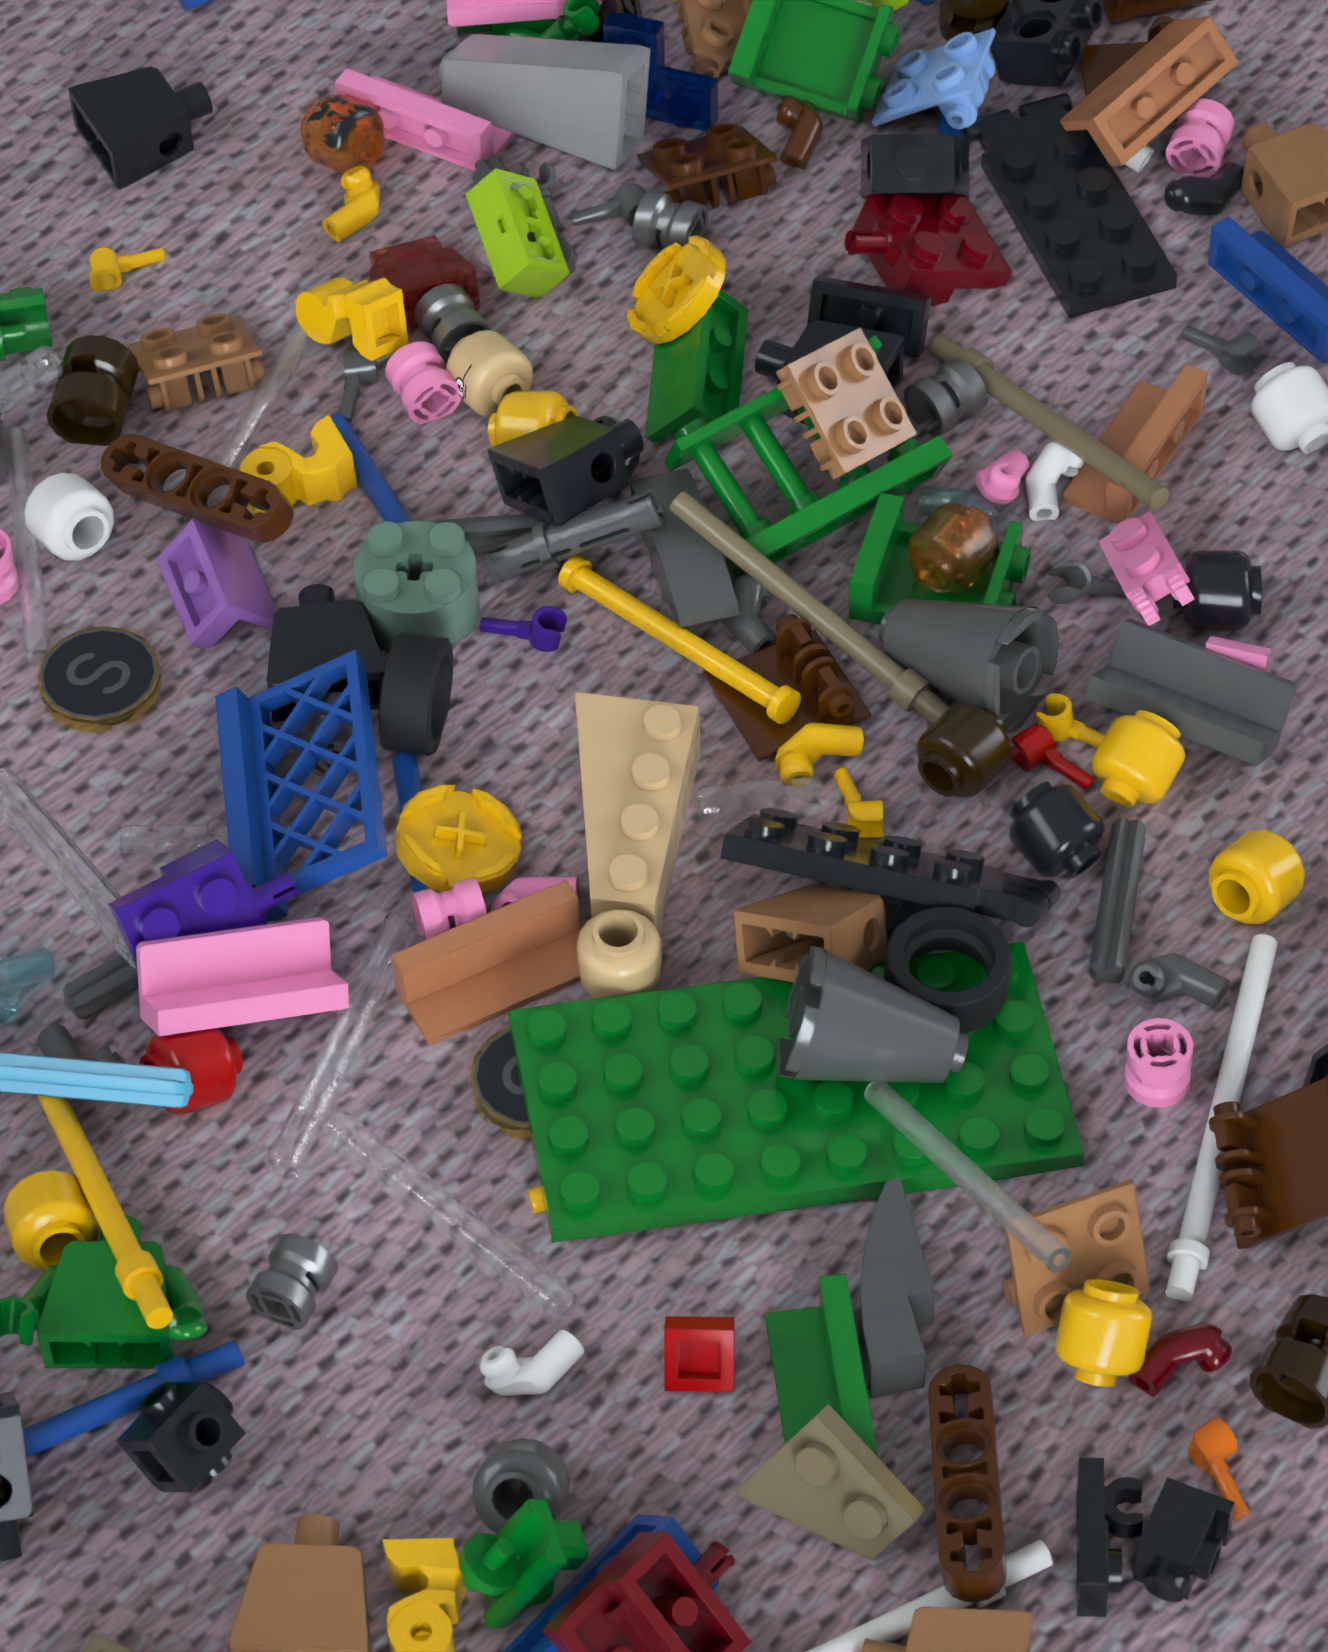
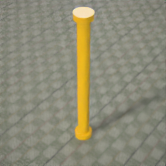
M575 555L563 565L558 578L559 585L570 593L579 590L766 708L767 716L776 723L784 724L795 715L800 705L801 695L788 685L776 686L684 627L680 628L673 620L594 572L591 562L582 556Z

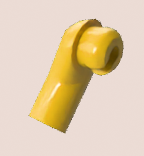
M356 166L343 173L341 184L346 190L344 206L322 221L325 232L338 243L371 223L379 213L380 187L377 180H372L371 173L367 167Z
M826 723L806 724L778 748L775 767L780 772L781 780L793 787L807 784L815 772L813 764L823 755L859 757L864 744L863 730L860 726Z

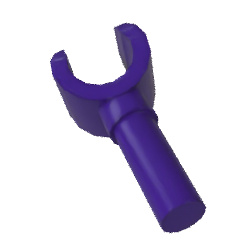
M545 606L535 611L532 621H513L482 617L480 631L529 639L531 646L536 650L551 652L559 648L560 632L565 631L567 616L563 610L557 607Z

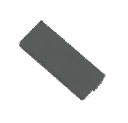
M1127 619L1120 624L1108 665L1091 675L1084 698L1125 715L1134 716L1138 710L1149 711L1173 724L1181 733V737L1257 766L1273 755L1278 747L1296 691V684L1275 674L1133 619Z

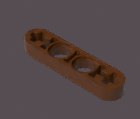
M127 434L120 436L110 443L101 458L103 474L123 493L255 542L266 543L277 539L290 527L294 517V508L290 500L270 481L140 435ZM142 461L147 466V469L143 473L139 468L128 464H138ZM180 469H186L184 480L179 486L169 491H163L164 483L170 474ZM222 485H230L229 493L221 503L216 506L207 507V500L213 490ZM249 502L253 507L267 512H257L253 516L246 507Z
M954 1365L936 1373L930 1381L928 1389L938 1556L944 1587L949 1594L964 1602H980L998 1594L1005 1585L1007 1576L995 1411L988 1376L981 1369L971 1365ZM961 1393L968 1394L969 1418L956 1419L954 1408L955 1395ZM964 1444L978 1446L984 1451L979 1458L968 1463H956L946 1457L950 1450ZM967 1499H977L988 1506L984 1513L970 1519L956 1517L950 1512L955 1504ZM978 1544L980 1555L979 1570L965 1571L967 1566L965 1545Z

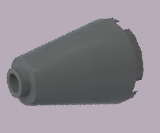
M904 599L884 614L879 627V638L883 642L884 653L905 669L912 667L931 682L933 687L959 704H970L994 712L1001 718L1008 730H1016L1021 727L1045 695H1030L1037 688L1042 673L1053 676L1059 648L1058 629L1054 618L1043 614L1045 611L1030 606Z
M811 946L810 954L805 953L800 963L784 1017L789 1018L787 1035L793 1038V1041L780 1038L776 1069L778 1076L791 1080L943 1083L949 1071L955 1073L961 1071L968 1049L969 1035L959 1032L960 1020L956 1016L826 949Z

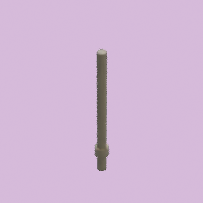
M938 334L931 340L929 352L943 363L953 358H961L967 361L980 375L990 396L1154 510L1162 508L1169 499V490L996 371L993 361L974 348L964 349L944 334Z
M681 492L673 500L669 508L672 513L801 618L806 619L812 627L889 688L888 697L904 710L910 712L914 709L933 724L950 708L947 703L930 690L931 682L912 667L907 670L903 669L687 492Z

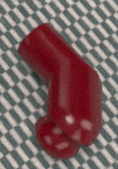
M1205 1322L1162 1334L1146 1352L1141 1369L1136 1374L1128 1375L1131 1384L1148 1395L1155 1397L1181 1365L1195 1359L1199 1367L1205 1372L1218 1370L1230 1359L1232 1347L1227 1340L1221 1337L1222 1330Z

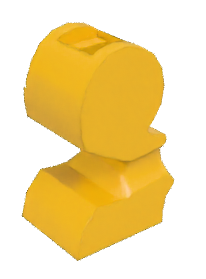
M336 277L297 296L295 313L302 330L315 342L331 344L352 335L354 347L363 357L370 361L409 344L402 289L391 285L385 277L371 282L365 279L355 284L344 277Z
M329 414L316 422L310 432L314 455L304 458L290 448L273 441L258 446L259 448L253 450L243 459L239 471L268 480L276 485L290 500L292 506L299 499L308 506L325 500L340 501L345 493L358 487L352 452ZM248 502L247 507H248L253 513L256 514L257 512H262V513H266V512H267V511H263V510H260V509H258V508L253 507V506Z
M454 1537L382 1539L391 1583L402 1594L415 1593L389 1606L387 1634L390 1651L456 1652L452 1625L459 1622L460 1609L468 1588L463 1583V1575L459 1569Z

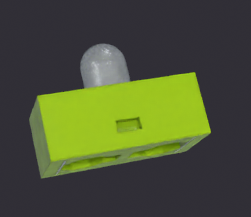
M495 168L465 194L482 240L473 249L470 256L471 266L476 273L486 277L495 276L500 290L533 298L544 296L570 274L536 179Z

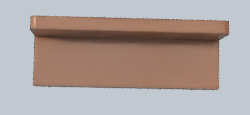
M1210 16L1175 20L1060 120V123L1066 131L1087 129L1110 166H1123L1239 62Z
M1186 364L1168 391L1147 382H1140L1099 442L1157 481L1205 409L1208 372ZM1086 462L1083 463L1082 467L1078 470V474L1069 483L1063 492L1062 498L1064 503L1117 524L1132 518L1142 503L1141 500Z
M564 880L392 954L395 991L428 1044H436L507 1013L509 1010L516 1009L580 981L576 950L579 932L581 931L578 896L569 882Z

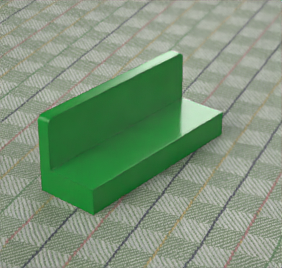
M721 289L706 314L688 332L671 342L655 344L645 437L652 442L658 443L683 425H687L696 419L704 418L708 424L739 407L748 309Z
M847 1274L820 1276L818 1307L770 1312L765 1317L784 1443L789 1441L829 1404L877 1456Z

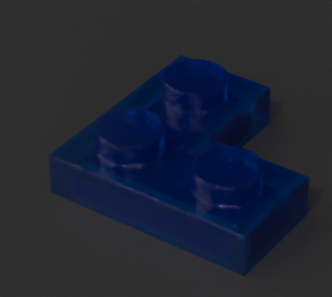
M611 10L603 23L604 43L641 45L650 48L645 118L673 124L680 128H691L705 132L713 127L718 119V78L666 67L664 22Z

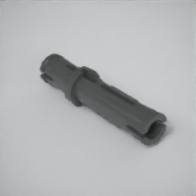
M649 488L631 497L578 514L559 525L550 524L547 521L539 522L532 526V531L507 541L486 546L484 548L486 552L484 555L486 566L491 577L498 584L542 567L549 571L563 565V560L574 555L594 550L642 531L664 526L666 524L664 505L658 492L654 488Z

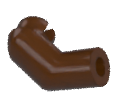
M789 96L785 98L776 117L779 125L792 129L780 155V161L785 165L805 170L823 130L822 120L813 103L808 100L803 103L797 98Z

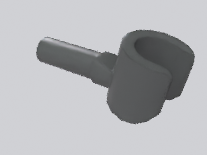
M543 162L539 168L543 184H538L550 220L560 232L563 231L550 191L556 179V170L553 165ZM524 166L519 175L530 177L528 168Z
M626 183L618 189L614 200L607 201L602 205L572 212L573 224L576 226L623 215L628 224L633 227L637 208L646 191L636 183Z
M1186 326L1181 333L1183 339L1218 356L1220 364L1234 375H1241L1261 364L1259 359L1251 355V352L1260 348V342L1250 332H1245L1230 341L1216 338L1191 326Z
M357 349L347 350L343 355L345 384L339 414L344 415L349 423L352 422L358 394L360 393L359 383L378 382L377 361L366 359Z
M1077 560L1069 561L1048 572L1050 576L1063 578L1068 587H1059L1048 593L1050 601L1058 605L1067 604L1084 594H1104L1127 598L1119 581L1091 576L1089 569Z

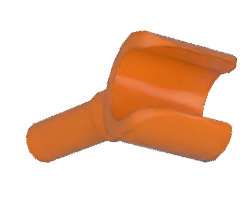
M1213 1418L1195 1431L1193 1440L1188 1448L1189 1456L1203 1472H1209L1222 1497L1235 1502L1233 1520L1249 1514V1510L1230 1473L1231 1470L1224 1461L1238 1451V1443L1229 1426L1222 1419Z

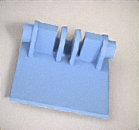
M994 28L974 35L971 32H964L953 37L943 46L926 52L923 49H916L903 55L896 62L887 87L882 94V99L872 120L873 126L875 127L938 105L947 123L952 128L964 129L971 126L977 118L978 107L983 103L989 87L988 82L996 69L995 61L989 52L996 34Z

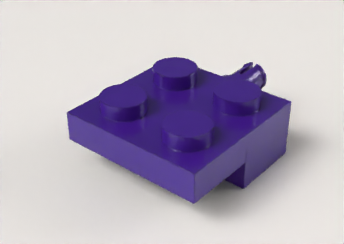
M216 839L160 867L162 877L108 905L137 967L136 947L140 942L266 925L267 917L265 912L293 897L299 896V892L294 886L296 885L287 871L253 888L245 881L233 851Z

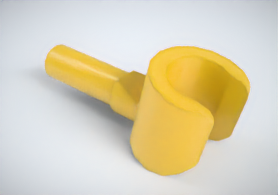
M104 247L95 249L89 258L91 271L88 276L92 291L101 292L118 289L122 283L121 273L165 261L166 256L163 248L118 257L112 249Z
M1057 693L1046 696L1047 712L1051 716L1036 712L1037 725L1045 727L1052 735L1054 741H1064L1068 738H1073L1096 748L1099 747L1105 734L1087 727L1085 723L1075 720L1072 703L1067 696Z
M847 768L837 769L834 773V778L845 799L848 825L860 829V838H883V801H862L861 794L858 792Z

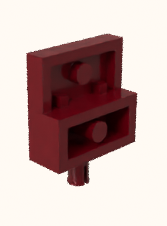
M906 193L895 195L868 194L853 230H849L845 236L844 245L848 255L867 254L887 288L930 295V306L949 302L955 288L994 289L1004 286L1012 273L1011 268L967 196L955 194L909 195Z
M639 1532L542 1629L559 1652H743L751 1644V1640L710 1588L735 1564L733 1555H726L729 1550L723 1544L713 1541L710 1547L691 1564L668 1532Z

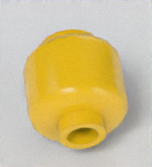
M552 390L515 391L506 395L499 404L497 412L490 416L488 422L489 441L492 447L561 420L579 415L576 408L569 405L565 397L558 392Z
M1144 710L1136 711L1134 716L1124 715L1115 718L1093 755L1091 763L1093 772L1103 783L1100 792L1109 800L1129 809H1132L1137 801L1146 804L1161 802L1184 763L1186 753L1179 742L1181 736L1179 730L1166 719Z
M1251 830L1238 837L1215 857L1209 868L1208 884L1215 904L1225 915L1247 925H1261L1276 917L1297 898L1304 886L1305 871L1299 854L1292 844L1282 836L1268 830Z
M56 1170L36 1172L21 1179L9 1191L4 1202L5 1226L18 1258L31 1268L46 1271L48 1267L57 1265L63 1247L72 1241H97L98 1222L77 1178L70 1173Z
M1089 1279L1084 1282L1083 1289L1071 1291L1065 1297L1061 1310L1055 1352L1064 1363L1076 1368L1074 1375L1076 1380L1094 1386L1113 1387L1116 1384L1117 1376L1136 1374L1141 1369L1147 1351L1152 1324V1312L1144 1302L1138 1299L1140 1292L1138 1289L1115 1281Z

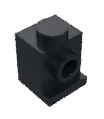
M1167 1477L1136 1547L1133 1580L1143 1583L1144 1587L1152 1595L1164 1601L1180 1602L1183 1599L1187 1600L1196 1578L1209 1581L1215 1570L1222 1546L1226 1547L1231 1536L1235 1502Z

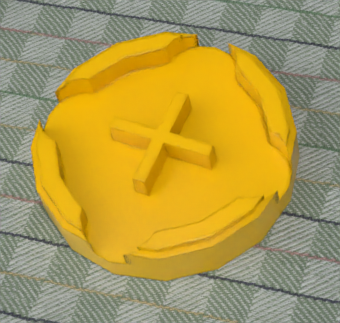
M695 235L687 237L689 243L683 247L677 242L667 246L648 263L637 279L632 292V296L637 299L634 309L628 307L627 319L631 329L646 341L657 345L671 342L685 334L706 314L717 298L725 279L726 260L721 250L708 239Z
M437 785L419 791L404 805L394 834L397 857L408 873L428 888L440 892L451 890L456 881L472 877L476 878L482 894L499 889L514 874L521 853L520 842L522 833L520 824L509 808L489 793L472 788L471 793H467L464 791H454L456 785Z

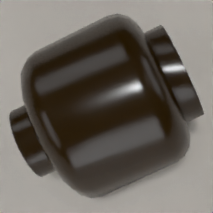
M955 704L947 709L920 736L916 747L919 761L918 769L921 777L931 789L946 797L971 798L975 796L1007 766L1011 755L1006 727L1001 718L990 710L981 709L970 704Z

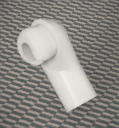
M559 1330L534 1357L516 1358L512 1349L496 1346L485 1352L479 1367L485 1376V1386L500 1396L542 1395L549 1391L584 1354V1349L575 1336L568 1331Z

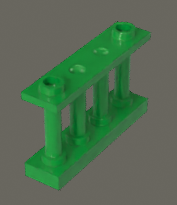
M875 335L867 340L877 354L882 344ZM776 387L708 424L704 418H699L682 427L674 434L673 439L675 442L664 463L671 472L694 460L740 532L739 535L770 561L776 563L874 511L880 493L902 496L934 479L943 470L952 457V453L940 435L920 445L917 439H908L888 450L890 453L886 457L888 463L872 472L867 465L858 466L839 476L838 490L821 498L818 492L811 493L766 423V421L790 409L782 392L778 391ZM804 406L797 409L799 415L807 411ZM810 416L803 420L809 430L815 427ZM745 433L791 506L787 510L789 516L773 525L769 523L768 519L760 520L716 450L717 447ZM819 433L813 435L815 440L821 438ZM728 560L727 564L736 577L746 573L733 561Z

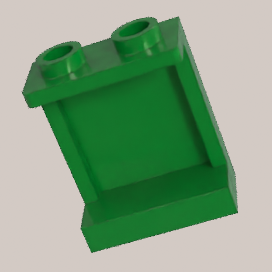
M752 0L728 73L735 85L782 100L789 96H793L803 103L808 100L814 104L817 111L860 123L864 110L873 111L876 107L883 85V79L876 77L882 57L892 58L899 40L901 25L894 24L896 17L893 7L886 4H881L880 8H876L854 0Z
M880 493L849 580V618L880 625L884 614L904 599L1015 606L1016 592L1011 591L1013 582H1025L1031 558V547L1022 546L1023 523L1010 521L1004 541L904 522V497ZM999 543V554L990 566L988 560L985 567H983L982 561L978 566L971 568L975 563L972 564L962 556L956 557L951 563H947L948 557L942 560L946 549L953 545H962L974 551L985 553L991 551ZM984 573L973 586L968 585L971 581L976 580L979 574ZM964 574H969L968 578H961ZM959 580L968 581L965 585H961L962 587H967L964 589L959 588L955 584Z

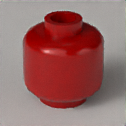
M219 1028L166 1036L155 1035L149 1041L146 1054L141 1056L139 1064L184 1068L190 1072L191 1083L194 1084V1092L190 1096L187 1106L180 1109L164 1107L171 1113L184 1115L222 1103L231 1098L236 1087L237 1074L241 1073L243 1068V1059L240 1048L234 1038L225 1036Z

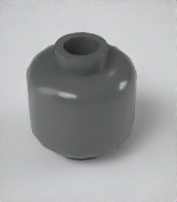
M518 1438L503 1442L486 1457L473 1479L472 1499L479 1518L488 1529L497 1533L528 1499H547L552 1518L556 1520L569 1497L570 1478L565 1462L553 1448L539 1440Z

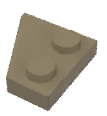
M829 1404L735 1490L741 1498L870 1560L875 1558L926 1511L924 1506Z

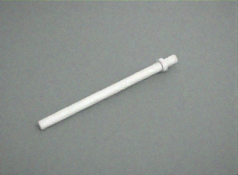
M1266 934L1255 935L1251 941L1179 1238L1170 1243L1167 1254V1261L1172 1263L1165 1291L1168 1298L1190 1302L1193 1297L1199 1269L1205 1270L1207 1268L1210 1251L1205 1246L1219 1190L1218 1177L1223 1173V1171L1216 1168L1215 1158L1222 1152L1217 1149L1215 1133L1209 1128V1120L1214 1116L1213 1108L1217 1104L1229 1101L1240 1103L1278 945L1276 939Z

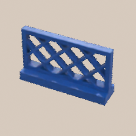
M356 649L249 698L237 686L215 696L228 847L233 851L246 882L255 888L283 874L286 865L299 846L312 851L301 869L290 874L299 894L388 856L365 659ZM347 678L348 685L333 706L321 701L332 684ZM291 702L297 704L280 730L271 727V711ZM314 711L326 716L309 742L297 738ZM345 723L353 727V734L339 755L326 750ZM289 748L302 752L284 779L276 776L275 768ZM319 760L331 764V767L314 791L302 787V784ZM351 772L358 775L359 782L346 802L342 804L331 799L347 774ZM294 796L307 801L290 828L280 825V817ZM324 809L336 813V817L320 841L306 836ZM354 822L364 825V842L344 851L337 850V847ZM287 901L265 912L267 922L277 921L288 916Z

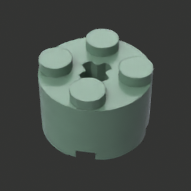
M385 521L373 525L368 530L367 540L360 547L354 559L353 577L356 600L362 602L376 642L381 645V649L389 653L396 635L401 632L448 638L451 645L465 635L467 638L477 626L480 617V599L476 558L471 545L465 539L463 529L453 522L406 521L396 524Z

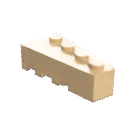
M575 692L591 918L601 912L613 909L633 910L646 916L657 927L660 936L701 752L699 706Z

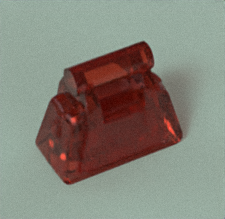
M435 235L369 251L372 265L369 270V282L385 277L391 285L402 289L407 329L419 326L415 320L414 312L419 300L432 288L442 284L454 283L462 286L474 303V310L480 309L476 268L451 247L443 248Z

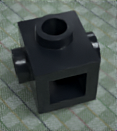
M168 1381L157 1386L141 1401L139 1410L142 1414L123 1432L116 1442L148 1480L162 1492H192L200 1482L211 1480L226 1468L232 1459L230 1450L246 1432L232 1417L231 1414L234 1408L230 1400L212 1384Z

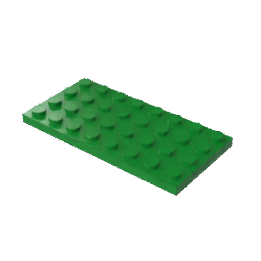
M1024 942L1009 944L1011 952L1009 991L1000 1014L983 1028L966 1033L969 1035V1042L962 1069L959 1073L949 1071L943 1083L791 1080L778 1076L776 1064L779 1040L783 1038L793 1041V1038L787 1035L789 1018L784 1017L794 982L772 978L754 977L509 1010V1029L552 1243L879 1198L886 1181L900 1178L904 1192L908 1194L1083 1166L1084 1150ZM955 951L920 955L909 963V972L924 986L943 992H961L978 986L986 979V971L982 965L970 956ZM885 960L869 969L868 972L884 979Z

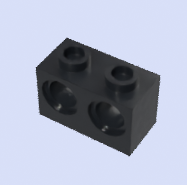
M1012 0L994 29L996 34L990 46L999 79L1015 85L1062 87L1074 65L1080 62L1082 52L1093 32L1102 23L1104 11L1102 0Z

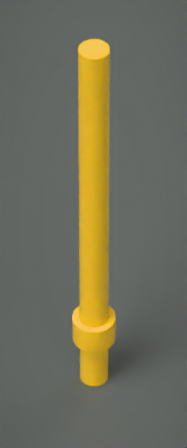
M37 1096L117 1261L115 1275L124 1294L136 1301L150 1328L161 1329L167 1326L172 1321L173 1312L161 1289L163 1283L162 1273L152 1254L141 1249L68 1098Z

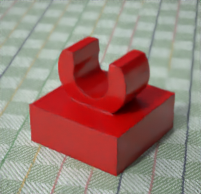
M665 1316V1391L734 1392L735 1317Z

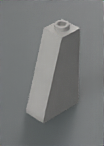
M471 34L454 50L448 51L440 63L438 78L442 83L441 103L491 121L493 126L616 171L634 154L644 141L650 48L629 44Z

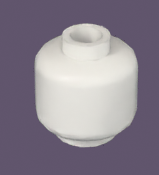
M1287 362L1271 369L1257 381L1254 386L1256 395L1252 399L1251 412L1275 448L1289 451L1299 447L1304 454H1308L1328 443V386L1319 372L1311 366H1296L1293 362Z
M58 473L48 476L41 481L29 495L24 510L25 525L33 538L52 554L63 560L79 561L95 554L111 536L114 525L113 508L106 496L88 481L73 473Z

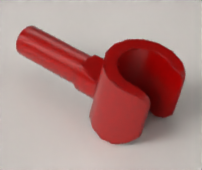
M1041 725L1030 726L1011 740L1015 746L1011 748L1010 758L1025 772L1030 771L1043 762L1051 770H1056L1086 791L1096 780V778L1064 758L1063 754L1056 750L1052 735Z

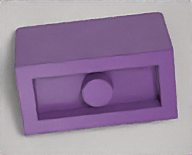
M192 519L156 559L190 644L201 649L214 647L239 619L271 630L273 615L277 609L248 541L236 534Z

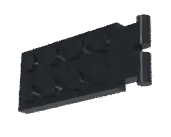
M1063 93L1020 105L1019 118H1014L1009 109L979 116L971 126L961 129L964 138L969 139V142L978 140L985 151L981 157L983 171L1069 318L1176 288L1177 273L1113 167L1110 166L1088 130L1066 131L1060 123V120L1073 109L1068 93Z
M762 808L760 815L752 814L727 831L724 835L720 859L933 907H959L977 914L1016 922L1022 927L1035 925L1060 897V888L1054 881H1041L1001 872L999 868L985 866V857L977 853L950 849L947 850L945 857L921 851L922 843L911 838L885 836L883 842L860 838V829L852 825L838 822H823L821 829L798 824V815L795 813L774 808Z

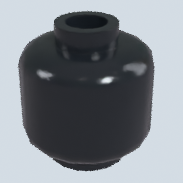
M1198 550L1189 555L1186 561L1185 572L1190 579L1187 585L1195 599L1182 606L1173 597V609H1185L1186 620L1189 626L1196 630H1241L1248 626L1251 615H1261V566H1251V560L1245 552L1239 550Z
M1043 782L1026 793L1011 809L1009 815L1014 821L1010 826L1009 838L1040 875L1053 877L1066 870L1072 878H1075L1089 869L1101 856V852L1096 845L1103 836L1104 822L1071 785L1060 784L1052 787L1049 782Z

